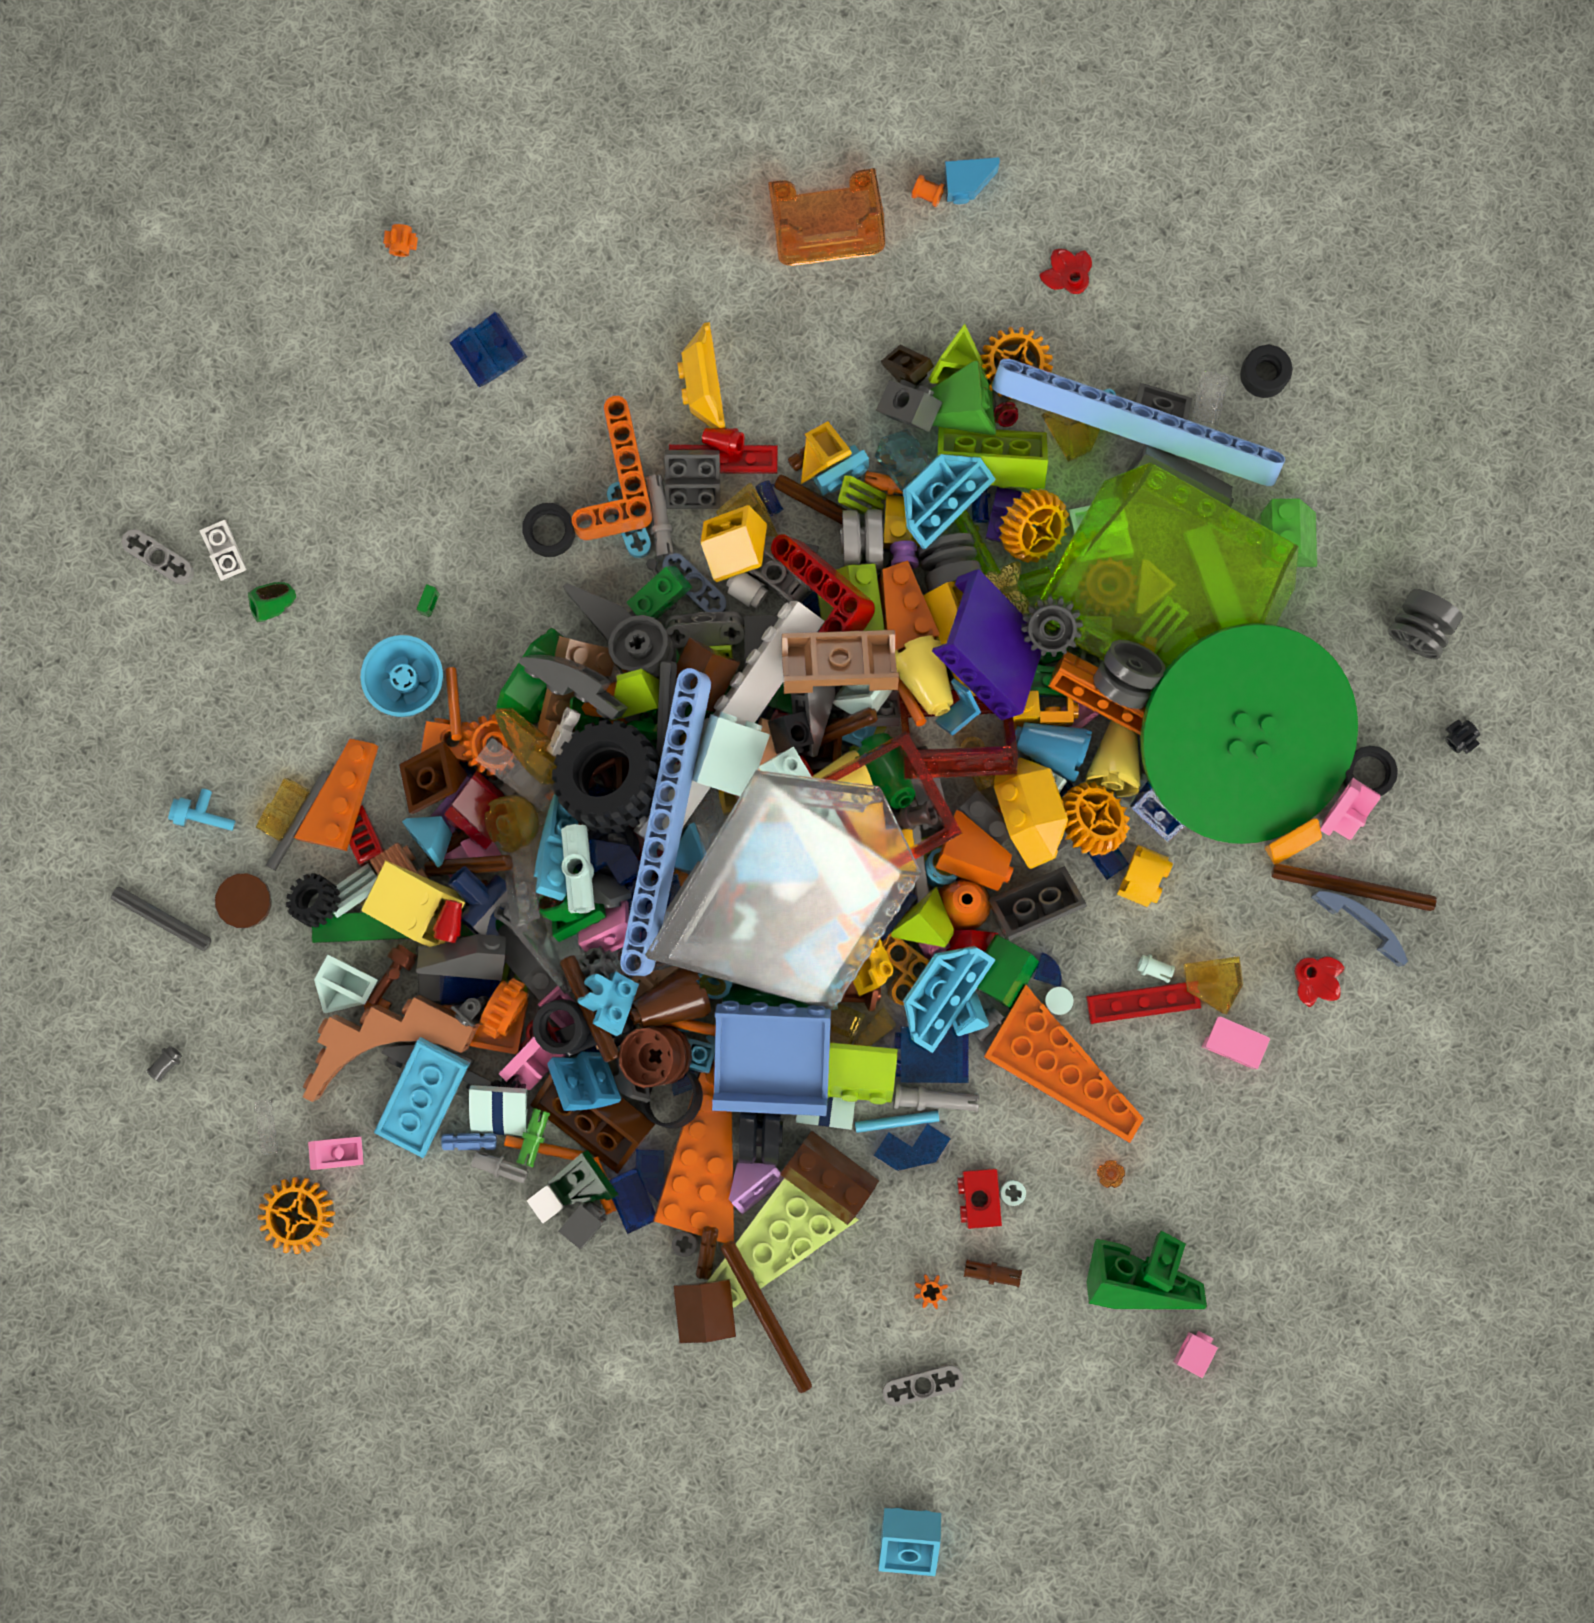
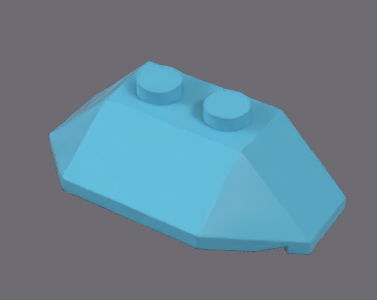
M938 455L903 489L907 529L922 549H926L996 480L982 459L978 457Z
M976 946L935 953L903 1000L911 1039L933 1053L995 962V959Z

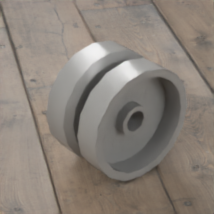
M881 509L866 511L864 527H860V516L857 510H843L840 546L844 567L848 565H861V553H865L866 564H875L876 570H882L883 528Z

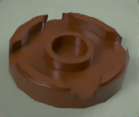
M248 873L235 874L228 877L219 886L215 895V907L219 917L226 924L239 929L250 928L260 924L268 916L272 906L268 886L260 878Z

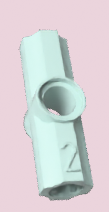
M567 825L561 829L564 855L561 868L566 877L568 909L570 913H587L595 909L592 885L594 868L590 863L587 826ZM583 863L582 870L578 874H573L574 867L577 864Z

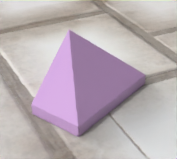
M737 1163L729 1200L743 1215L779 1186L784 1177L780 1175L781 1172L775 1165Z

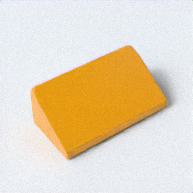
M1314 818L1265 846L1266 848L1264 849L1273 864L1281 863L1319 841L1322 834L1318 819Z

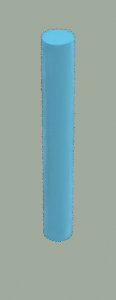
M938 1110L857 1121L855 1122L856 1133L939 1122Z

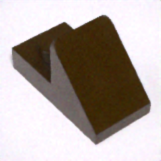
M901 344L881 360L882 365L899 383L901 380H905L916 386L927 377V373L934 367L930 358Z

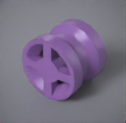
M914 541L892 543L890 545V552L893 554L891 566L908 560L912 570L919 566L918 558L915 557V553L918 550L917 543Z

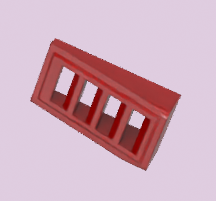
M361 805L358 816L361 815L362 820L355 823L353 830L363 825L367 829L354 836L352 834L349 845L358 864L363 867L367 863H371L370 860L384 852L385 849L364 806ZM370 835L371 839L359 845L357 844V840ZM374 844V849L364 854L361 853L362 849Z

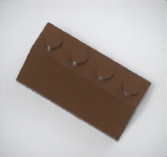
M551 1073L530 1104L533 1108L541 1110L540 1114H542V1111L550 1113L549 1121L592 1155L598 1156L599 1160L616 1174L621 1171L655 1126L644 1114L622 1097L619 1103L604 1107L564 1111Z

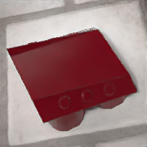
M476 771L455 796L444 815L451 826L463 830L470 837L471 841L486 850L518 806Z

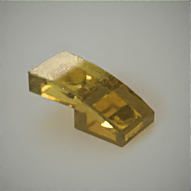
M284 778L272 802L267 804L256 828L281 841L310 790L289 778Z

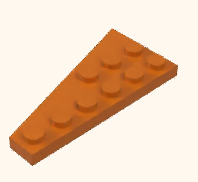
M1025 985L986 1051L984 1058L1130 1143L1144 1118L1113 1085L1104 1072L1098 1068L1067 1030L1054 1018L1045 1005L1032 993L1031 989Z
M713 1062L710 1073L699 1072L697 1078L703 1091L702 1105L696 1117L681 1128L653 1221L700 1236L703 1234L704 1227H716L719 1231L717 1241L727 1243L734 1241L733 1204L729 1200L733 1183L732 1112L712 1111L715 1062ZM692 1093V1096H691V1099H690V1103H689L688 1109H689V1107H690V1105H691V1102H692L693 1093Z

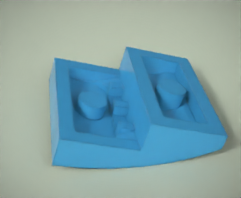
M581 1052L576 1058L552 1057L547 1063L564 1111L594 1109L621 1101V1096L609 1064L603 1060L600 1052Z

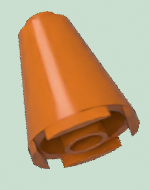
M957 877L951 884L940 888L939 894L954 930H975L986 921L991 906L988 900L990 899L989 893L983 885ZM962 896L969 898L971 904H964Z

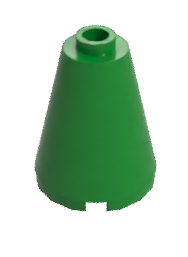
M887 733L874 734L861 741L863 746L857 751L860 756L855 757L858 764L864 762L871 777L874 792L893 808L909 806L916 793L899 742L895 737L893 738Z

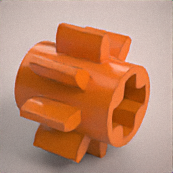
M393 224L391 231L385 230L383 243L386 248H389L390 254L398 257H407L410 250L417 249L418 237H416V233H412L410 226Z
M924 1274L925 1282L922 1284L915 1282V1286L920 1288V1293L915 1294L914 1298H923V1308L928 1303H933L935 1309H938L937 1301L940 1299L947 1301L946 1296L942 1295V1290L948 1288V1285L938 1284L939 1275H936L934 1280H929L928 1276ZM928 1284H931L933 1288L938 1287L939 1291L935 1292V1298L930 1299L928 1295H923V1292L927 1291L926 1286Z

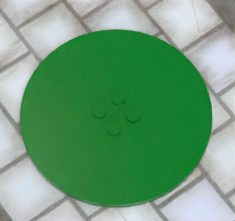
M1248 623L1214 631L1200 638L1181 652L1165 669L1163 677L1151 692L1141 728V754L1146 777L1154 794L1164 808L1181 824L1204 837L1226 843L1249 844L1268 841L1286 835L1315 817L1331 801L1346 778V771L1350 769L1358 737V714L1354 693L1348 678L1334 657L1317 642L1295 630L1273 624Z

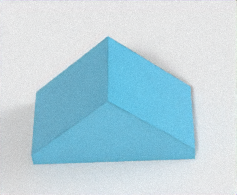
M442 816L406 818L403 820L404 826L414 841L437 867L441 866L452 836V832Z

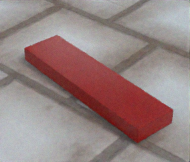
M669 444V450H718L708 445ZM744 445L739 454L734 453L733 455L720 451V474H777L778 445Z
M1197 981L1086 996L1090 1024L1201 1008Z

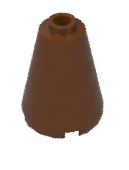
M690 963L680 966L635 999L629 1011L633 1024H639L641 1028L703 1018L711 1013L709 998L705 987L701 989L697 982L700 977Z

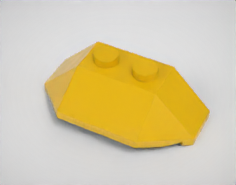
M706 322L682 351L683 362L677 363L679 378H685L686 388L681 389L683 404H689L690 413L711 428H725L710 322Z
M1018 758L996 768L994 790L1009 836L1028 868L1032 869L1055 859L1068 818L1052 770L1023 758Z

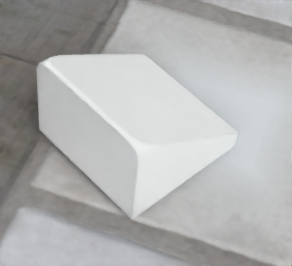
M549 1184L527 1200L542 1223L566 1207Z

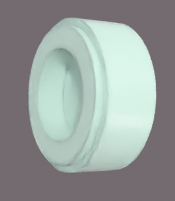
M1055 987L1046 994L1045 1006L1052 1014L1063 1015L1072 1008L1073 996L1068 989Z

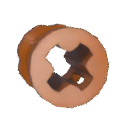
M920 174L911 197L914 199L917 197L931 202L932 206L937 207L944 193L945 184L941 183L938 185L926 180L924 175Z

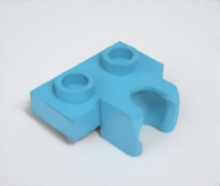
M616 971L610 974L609 979L599 974L590 975L585 979L584 983L592 989L593 993H588L584 997L578 998V1003L591 1011L597 1010L592 1024L618 1036L622 1034L639 984Z

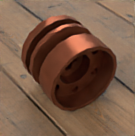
M665 1025L636 1029L628 1034L621 1043L618 1055L619 1065L624 1076L631 1083L643 1088L675 1083L683 1078L690 1068L692 1060L691 1045L686 1036L674 1027Z

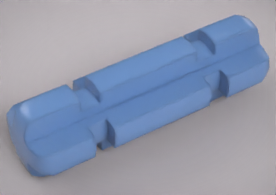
M459 1133L457 1136H454V1134H443L441 1146L443 1150H454V1148H458V1150H481V1147H484L485 1150H494L497 1146V1137L494 1133H484V1136H480V1133Z

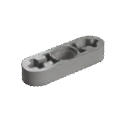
M132 529L123 535L121 540L122 547L138 560L176 584L184 585L192 580L194 576L193 566L176 553L139 530ZM140 537L139 542L146 546L147 549L145 552L137 546L131 549L132 544L130 540ZM156 550H162L165 553V559L160 564H153L151 561V555ZM171 562L179 568L185 565L186 575H179L176 578L177 573L168 566Z
M945 1365L891 1379L883 1387V1398L891 1406H900L954 1392L962 1386L963 1375L958 1367ZM951 1370L953 1375L958 1374V1379L954 1380L955 1385L949 1386L948 1382L939 1383L941 1389L935 1391L936 1384L932 1374L938 1373V1379L946 1377V1371ZM921 1377H925L931 1382L930 1390L923 1394L917 1392L914 1387L916 1380ZM910 1380V1389L914 1395L913 1397L908 1398V1392L899 1394V1400H894L893 1396L888 1397L887 1392L891 1391L892 1385H896L898 1389L906 1388L904 1382Z

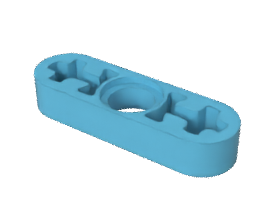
M615 482L609 486L607 490L609 502L618 500L612 497L616 495V489L621 490L620 482ZM638 509L633 512L635 516H641ZM643 528L642 532H637L639 540L641 542L646 541V544L643 545V550L639 552L637 548H631V546L635 545L632 534L626 537V533H634L637 530L621 533L631 556L643 558L650 553L651 541L646 528Z

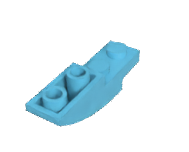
M555 794L552 797L542 831L534 876L537 877L536 893L562 901L567 894L566 877L561 868L562 861L564 860L561 829L567 825H578V821L561 806Z

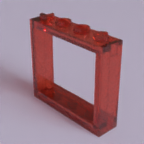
M955 689L951 690L953 698L951 706L960 700ZM899 694L904 779L1017 774L1018 750L1013 717L1002 720L1005 746L911 750L908 718H912ZM973 696L981 711L979 715L994 714L977 696ZM917 703L924 717H936L934 714H928L921 704Z
M907 732L899 734L815 781L874 882L962 834ZM900 746L944 829L873 868L828 785Z

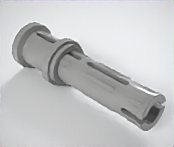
M895 1084L893 1108L898 1109L901 1106L917 1108V1111L925 1110V1107L978 1112L979 1104H969L967 1101H979V1094L927 1091L926 1087L920 1085L918 1088L901 1087L900 1084Z

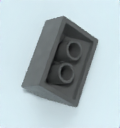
M1065 866L988 899L995 920L1007 940H1012L1087 907L1084 898Z

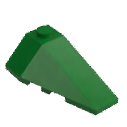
M1096 1239L1086 1281L1089 1304L1111 1309H1205L1207 1307L1204 1283L1177 1271L1173 1288L1167 1293L1143 1280L1149 1260L1148 1256L1144 1261L1130 1254L1132 1248Z

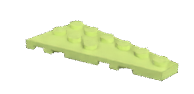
M784 1178L736 1242V1246L761 1289L849 1226L856 1223L859 1219L855 1217L846 1225ZM725 1258L707 1282L730 1279L734 1308L747 1299Z

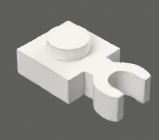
M566 707L560 725L557 724L548 744L547 751L554 756L557 754L561 755L563 750L560 747L565 741L569 742L572 739L573 728L576 726L581 714Z

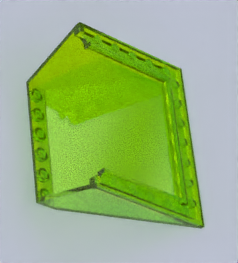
M1150 462L1103 482L1039 597L1044 601L1051 594L1052 598L1057 600L1061 595L1063 596L1064 603L1073 602L1072 611L1078 609L1080 611V616L1075 620L1079 619L1083 622V626L1077 628L1081 631L1082 636L1081 638H1074L1076 645L1104 661V657L1112 642L1129 640L1150 649L1159 656L1167 668L1188 646L1214 631L1248 623L1276 625L1295 590L1299 546ZM1050 620L1044 625L1050 631H1055L1060 626L1055 620Z

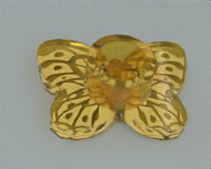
M1016 561L1004 566L1000 573L996 571L987 572L985 576L1022 614L1030 612L1028 610V600L1018 591L1017 583L1021 574L1020 562Z

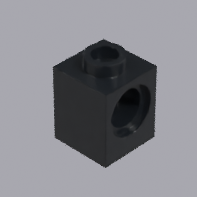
M806 711L768 721L776 754L792 747L800 754L805 752V746L814 744Z

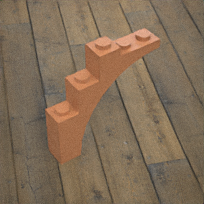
M421 995L415 996L413 1000L408 999L402 1010V1014L405 1015L404 1017L380 1005L371 1007V1009L367 1008L360 1019L362 1027L337 1014L330 1016L329 1019L325 1018L318 1029V1033L321 1035L317 1042L327 1048H322L315 1061L318 1066L314 1074L310 1073L305 1080L303 1088L306 1091L303 1098L311 1102L320 1099L330 1081L347 1063L361 1053L376 1046L398 1041H417L422 1037L433 1044L442 1045L462 1053L468 1049L479 1026H464L455 1018V1012Z

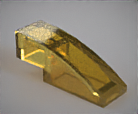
M497 708L494 714L499 728L517 760L540 784H554L552 770L557 769V766L554 764L556 756L547 751L551 739L512 708Z

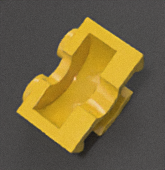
M1137 844L1117 895L1145 907H1148L1151 902L1157 903L1163 888L1158 886L1162 877H1168L1173 863L1168 861L1169 857Z
M856 935L837 944L844 963H850L854 967L855 974L851 979L859 996L879 988L892 975L893 966L890 963L888 953L883 947L881 939L877 935Z

